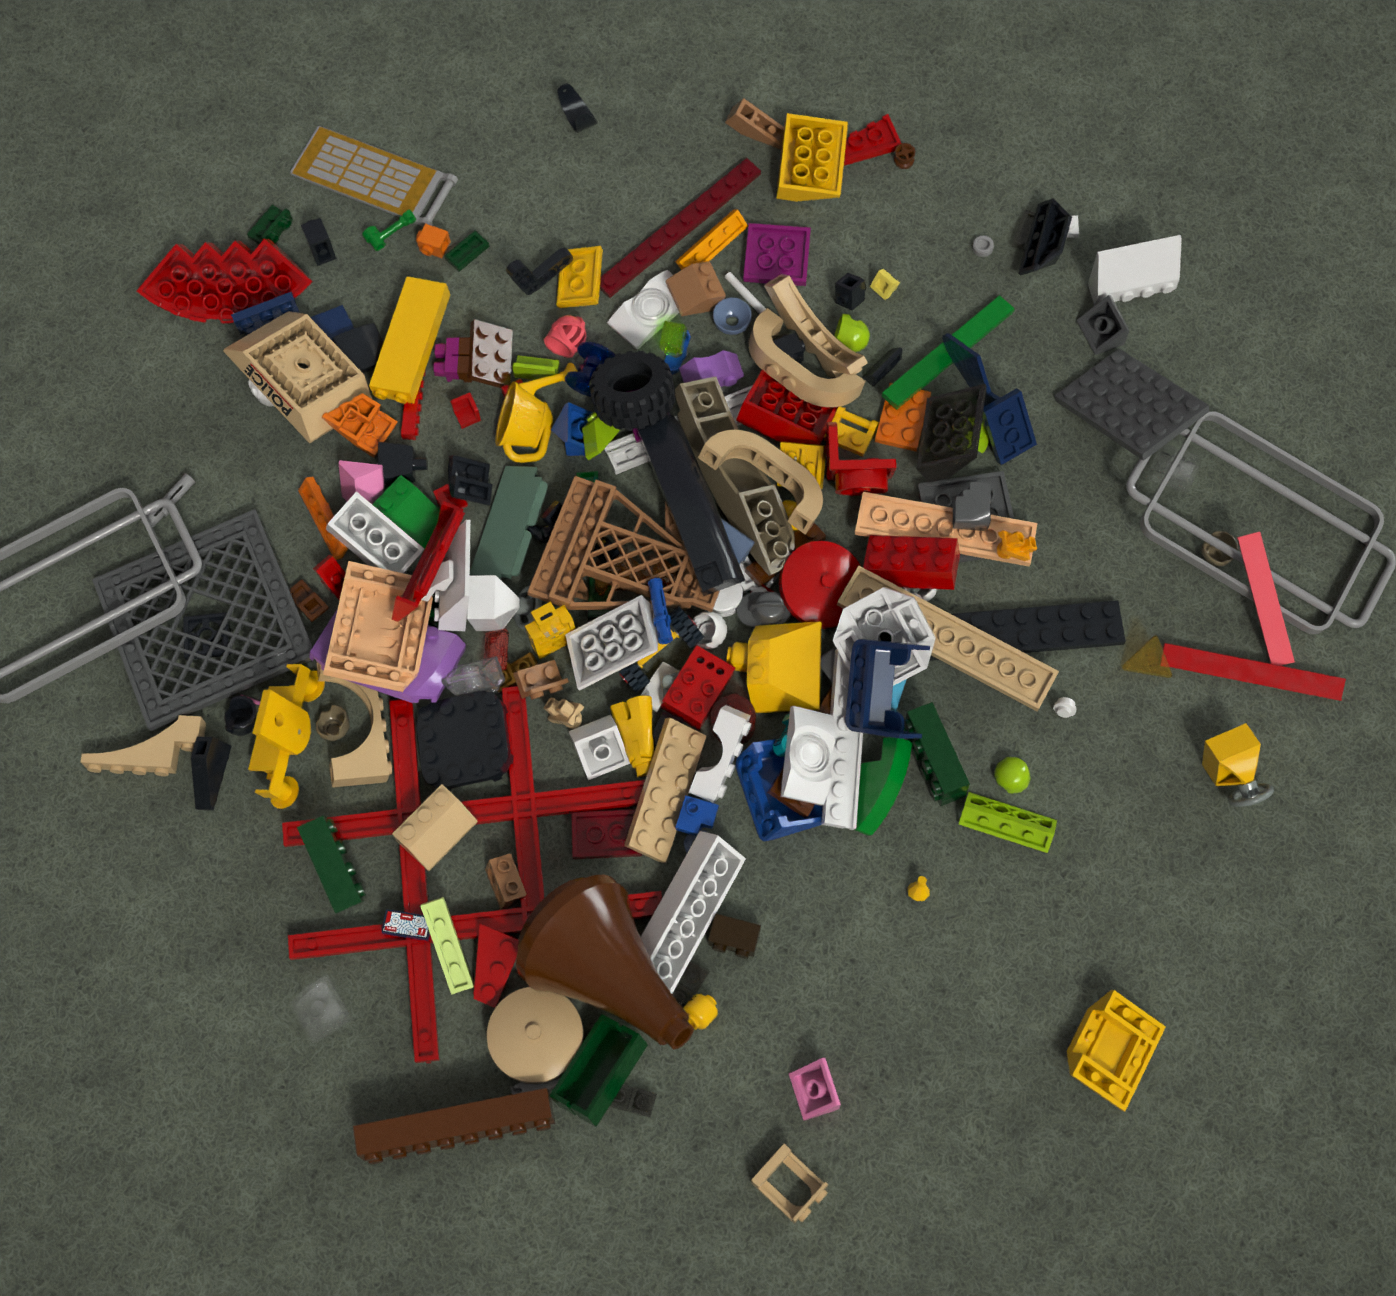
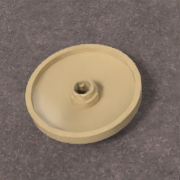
M531 987L519 989L506 996L493 1011L487 1027L488 1049L496 1065L510 1078L527 1084H542L562 1076L583 1043L582 1021L571 1001L563 995L540 992Z

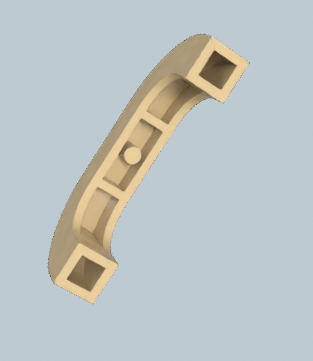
M768 308L759 314L754 322L749 338V352L755 363L769 376L800 399L821 407L844 406L860 396L865 384L862 378L856 374L850 375L845 373L833 379H825L814 375L774 344L773 339L779 335L784 320Z
M743 430L719 432L704 444L698 456L700 460L714 470H717L728 459H743L792 493L797 503V507L787 522L804 534L810 530L822 509L823 495L815 477L801 464L754 433Z

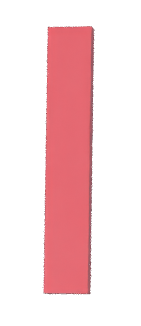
M1258 531L1237 537L1270 664L1282 666L1294 663L1261 533Z

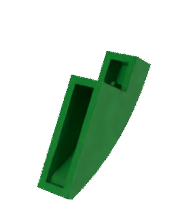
M883 738L881 760L861 763L857 824L854 830L871 836L886 818L902 787L910 760L912 742L903 738Z

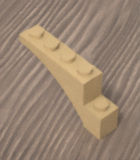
M179 715L175 723L142 743L112 752L82 754L81 763L88 771L99 773L101 770H110V772L116 774H123L124 771H132V773L137 775H146V772H155V775L168 776L169 773L176 774L180 748L184 751L193 752L196 738L204 737L206 722L201 716Z

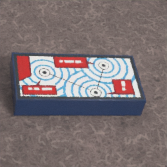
M386 909L382 934L429 941L430 932L424 915Z

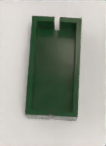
M933 702L907 711L906 720H904V731L921 733L922 738H906V740L912 742L913 748H911L915 760H919L922 765L920 770L925 781L928 780L932 787L930 788L932 799L938 801L941 807L966 797L970 783Z
M321 816L298 826L297 829L335 914L364 902L365 890L361 882L356 883L353 875L357 874L352 862H347L344 854L347 853L343 841H337L334 833L338 832L333 819Z
M601 1014L549 1096L559 1107L597 1127L648 1044L639 1033L624 1025L621 1026L618 1022Z

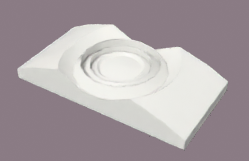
M668 270L650 279L636 296L625 301L607 322L612 329L636 350L679 313L665 282L666 279L673 276Z
M796 706L790 707L781 797L820 806L824 805L832 779L830 759L836 741L833 715Z

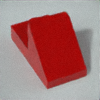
M329 554L313 570L321 578V583L340 600L346 572L334 557Z

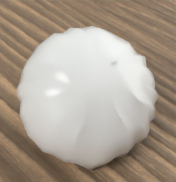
M704 611L693 618V622L697 625L696 627L704 635V638L696 645L703 649H713L722 644L727 634V625L722 616L715 612Z

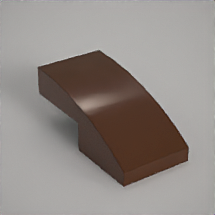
M302 579L290 588L297 608L311 622L329 609L323 600Z

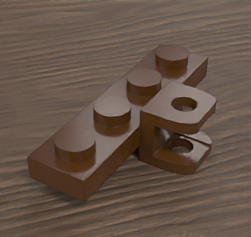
M815 523L806 534L798 530L794 533L793 551L812 541H824L826 535ZM754 561L745 568V573L758 587H761L780 573L779 571L768 576L757 561Z

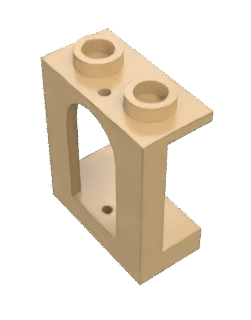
M785 1144L780 1147L751 1180V1183L794 1224L798 1219L803 1222L812 1212L809 1207L813 1202L816 1201L819 1204L828 1194L825 1190L828 1184L820 1180L791 1153V1149ZM782 1162L810 1188L811 1198L804 1206H795L790 1203L767 1181Z

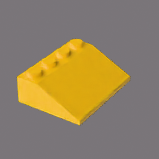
M787 113L783 131L776 199L807 201L840 197L848 122Z

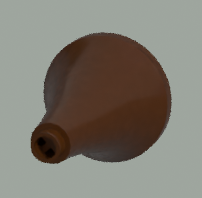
M593 875L570 880L549 893L532 911L521 930L516 957L517 972L532 989L575 998L609 1012L641 1030L658 1044H668L672 1049L682 1047L690 1039L694 1027L688 1022L689 1015L674 998L657 973L637 931L630 909L628 893L614 878L608 875Z

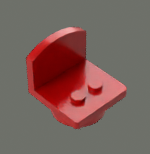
M827 422L825 438L827 446L826 473L827 481L835 480V493L845 496H862L863 492L873 494L888 492V479H892L896 471V459L867 458L866 460H839L837 422Z

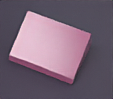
M339 460L342 497L346 501L357 491L368 502L373 504L385 492L382 465Z
M821 1058L789 1074L803 1120L839 1110L841 1104L825 1058Z

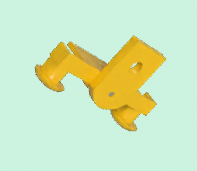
M287 664V668L297 675L295 685L269 686L268 690H263L252 733L256 735V740L248 770L264 771L267 773L266 779L271 781L269 790L256 789L255 793L264 798H270L272 805L279 809L291 806L299 794L298 782L293 777L285 776L289 756L300 754L306 748L310 739V718L308 712L302 709L303 701L311 702L317 699L325 687V681L318 682L317 671H311L302 664Z

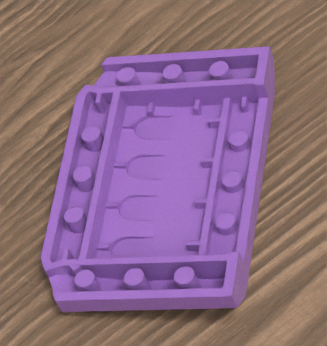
M337 610L310 651L309 658L312 661L315 659L321 665L323 671ZM428 625L418 676L403 692L354 681L350 682L410 703H419V699H432L431 702H437L464 654L466 644L456 634L445 630H438V628Z

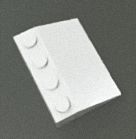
M1181 235L1097 252L1088 282L1094 305L1098 304L1108 295H1111L1114 302L1121 300L1127 302L1135 297L1142 296L1146 298L1155 293H1170L1176 289L1180 279Z
M465 520L459 526L442 563L447 560L453 561V581L445 591L437 589L435 591V602H439V608H435L434 621H438V630L465 631L469 602L471 520Z
M642 595L565 634L577 689L582 690L658 651V634L656 627L653 625L654 612L652 604Z

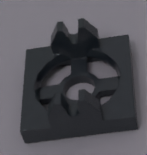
M227 612L183 617V632L200 638V634L204 630L212 631V636L207 641L212 642L219 630H213L210 627V622H215L221 627ZM228 621L224 630L231 632L230 623ZM202 623V627L198 632L192 633L194 628ZM222 634L223 640L219 645L227 647L231 637ZM186 637L184 649L193 650L192 639ZM203 643V651L198 650L195 653L206 656L210 645ZM215 648L212 651L211 657H221L225 650ZM184 653L185 660H188L191 654Z

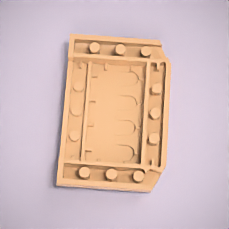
M348 561L323 675L403 692L419 673L433 597L431 596L429 601L421 600L418 607L399 622L391 620L395 599L397 596L402 597L412 575Z

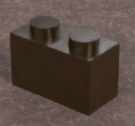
M715 914L708 945L712 946V950L725 953L728 950L735 952V956L748 959L749 956L754 957L761 925Z

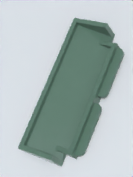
M505 466L470 570V576L496 575L501 580L502 577L511 579L512 576L520 574L532 538L531 533L527 529L528 526H534L537 523L548 489L547 483L542 480V477H539L537 467Z

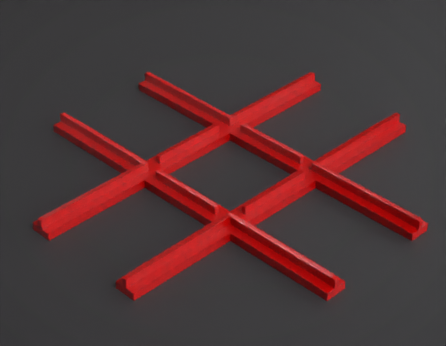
M518 686L502 688L503 703L508 710L506 718L510 750L514 756L513 764H510L509 767L511 796L462 801L461 803L478 821L475 825L514 820L518 873L526 891V896L521 898V908L451 916L459 940L478 938L480 923L505 934L521 933L532 911L545 898L537 817L637 806L645 780L535 793L526 698L522 699ZM405 700L390 701L397 809L327 817L328 819H333L338 832L334 834L337 841L392 835L421 805L413 703ZM314 819L282 823L283 845L285 847L304 845L297 827ZM400 845L404 912L423 915L421 904L428 902L426 869ZM661 891L628 895L633 919L652 917L662 900ZM383 924L288 935L290 960L407 947L415 1063L426 1062L427 1064L431 1063V1061L440 1060L431 948L433 941L431 935L429 941L386 935L381 932Z

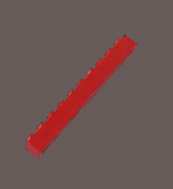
M423 378L414 404L408 402L404 404L401 427L402 440H416V436H419L417 425L420 424L419 412L422 411L420 400H423V392H421L425 385Z

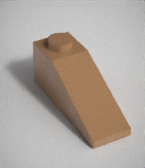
M744 98L733 106L725 121L727 125L744 136L782 149L784 131L782 125Z

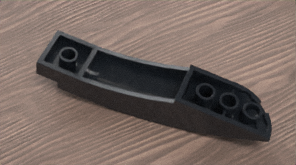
M666 413V417L658 420L656 424L652 426L647 425L644 429L640 430L636 428L703 597L744 582L745 578L681 424L670 413Z

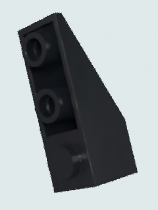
M197 737L191 755L195 809L214 811L232 747L214 737Z

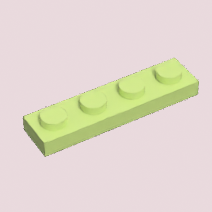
M444 897L421 904V909L451 995L474 987V982Z

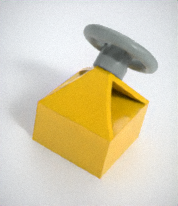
M1247 723L1205 740L1202 765L1216 786L1238 785L1239 790L1233 792L1228 798V803L1235 807L1257 804L1269 798L1274 792L1272 785L1266 783L1257 784L1254 778L1261 744Z

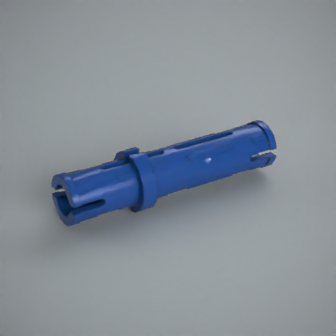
M653 578L648 581L654 612L653 625L657 630L658 643L669 644L673 641L670 629L671 617L667 612L662 579Z

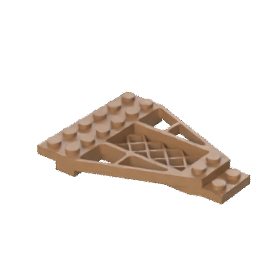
M574 476L527 593L529 596L545 602L551 601L552 604L560 607L565 605L568 610L615 609L629 602H611L617 588H623L651 598L649 587L645 586V584L653 578L667 576L671 584L663 588L667 608H677L678 606L680 608H691V605L710 612L713 611L720 591L703 597L684 546L622 495L616 489V486L599 480L591 482ZM615 499L639 518L633 532L605 522ZM641 523L647 524L670 545L638 534ZM611 535L615 543L604 547L600 538ZM598 542L601 549L593 552L595 545ZM629 542L633 543L636 550L625 554L622 545ZM618 547L622 556L611 560L607 551ZM651 549L655 552L657 558L646 562L642 553ZM604 554L607 563L596 566L593 557ZM639 555L643 564L632 568L628 559ZM670 557L675 558L678 565L667 569L663 560ZM625 561L629 570L618 574L614 565ZM660 562L664 571L653 575L649 566ZM610 567L613 574L603 571V569ZM645 568L649 578L638 581L635 572ZM679 570L674 583L670 574ZM631 574L634 581L625 579L623 577ZM584 576H589L612 585L606 602H574L577 590Z

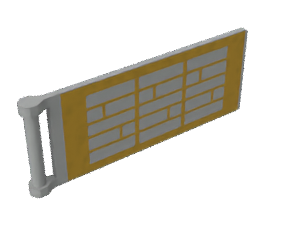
M321 126L317 127L290 171L292 176L398 217L410 209L417 219L414 223L421 227H424L425 224L433 225L432 221L452 186H455L458 178L453 174L437 171ZM443 180L445 183L426 216L420 217L438 184Z

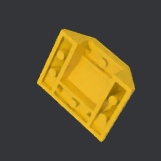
M821 622L755 626L748 640L747 688L753 713L790 712L791 706L809 710H820Z
M1110 990L1087 1009L1067 1049L1069 1073L1122 1111H1126L1166 1026L1115 990Z

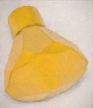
M924 876L918 877L917 881L911 883L907 888L908 896L915 901H925L930 896V890L926 885L927 879Z

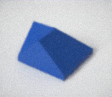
M569 402L563 407L551 430L565 442L567 456H585L582 428L588 422L586 418L593 412Z

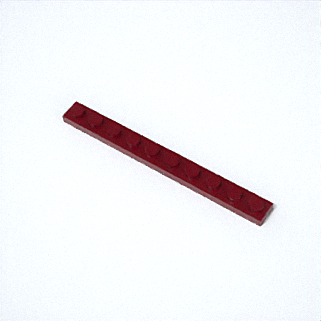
M746 158L600 277V290L610 299L759 177L761 170Z

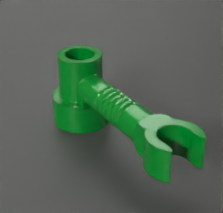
M409 209L399 217V220L382 232H379L376 226H370L364 230L362 236L367 243L372 245L375 251H379L385 247L384 240L403 226L414 223L417 219Z

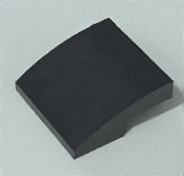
M374 323L333 337L332 340L362 373L376 367L383 346V340Z
M455 455L449 456L448 482L451 497L490 506L493 485L488 483L490 464Z

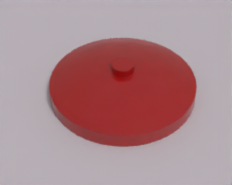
M812 541L798 547L787 557L779 576V590L786 608L801 623L821 622V629L836 628L843 608L839 607L837 602L857 567L861 565L847 549L833 542Z

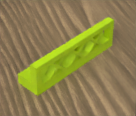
M968 792L959 825L1045 853L1049 851L1057 824L1055 819Z

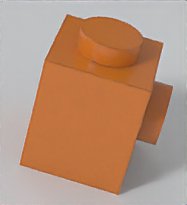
M425 224L423 229L417 233L416 242L418 243L419 251L424 255L443 258L450 244L448 231Z

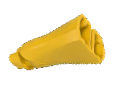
M644 695L630 698L627 700V703L619 702L610 706V711L621 735L627 758L632 768L636 769L637 777L647 776L654 755L652 697Z

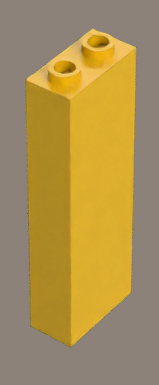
M406 277L369 384L373 396L381 400L386 398L392 399L402 404L407 402L414 404L450 298V292L446 283Z

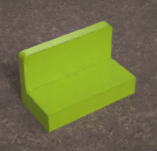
M518 355L516 363L514 362L512 366L514 377L535 380L558 374L560 362L559 360Z

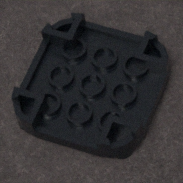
M478 691L438 700L420 708L417 719V734L421 770L427 783L435 788L442 784L452 792V788L488 780L496 782L503 779L502 776L508 771L510 764H513L514 756L510 750L506 718L508 710L506 705L493 692Z

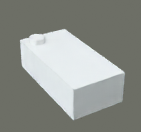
M357 491L326 526V530L369 566L405 574L424 551L422 546Z

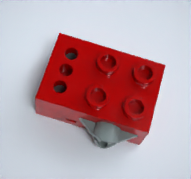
M696 645L681 671L664 676L662 681L663 700L661 708L672 715L684 719L685 723L700 730L733 677L735 667Z

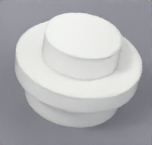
M1067 697L1059 698L1053 707L1054 711L1064 718L1075 715L1077 710L1075 702Z

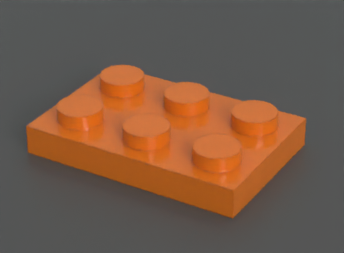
M920 390L897 410L885 400L875 442L917 452L932 392Z

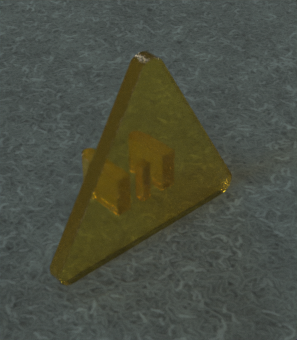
M1153 636L1122 666L1124 671L1166 678L1172 677L1171 669L1158 636Z

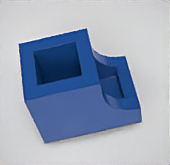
M685 795L675 829L695 836L698 835L702 828L712 829L719 805Z

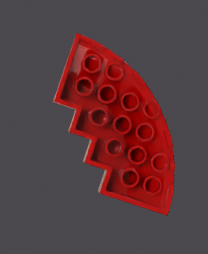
M264 239L254 252L242 241L235 240L225 253L211 242H205L195 255L183 244H175L139 287L137 292L156 306L180 317L205 323L207 319H219L221 323H234L232 314L292 292L295 299L313 281L270 239ZM223 319H231L232 321H223Z

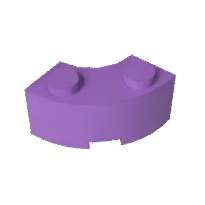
M724 350L709 357H694L679 368L684 383L716 376L720 387L733 386L737 383L738 379L744 376L737 354Z

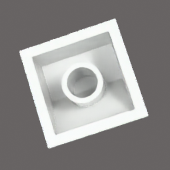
M611 715L568 731L588 780L630 764L619 730Z

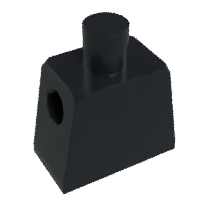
M378 442V465L383 466L384 488L390 487L400 475L410 483L415 482V471L428 470L427 457L416 458L413 446Z

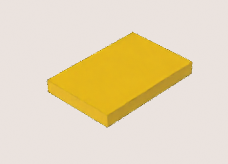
M602 247L568 249L573 255V260L559 272L556 305L558 308L597 305L599 302Z

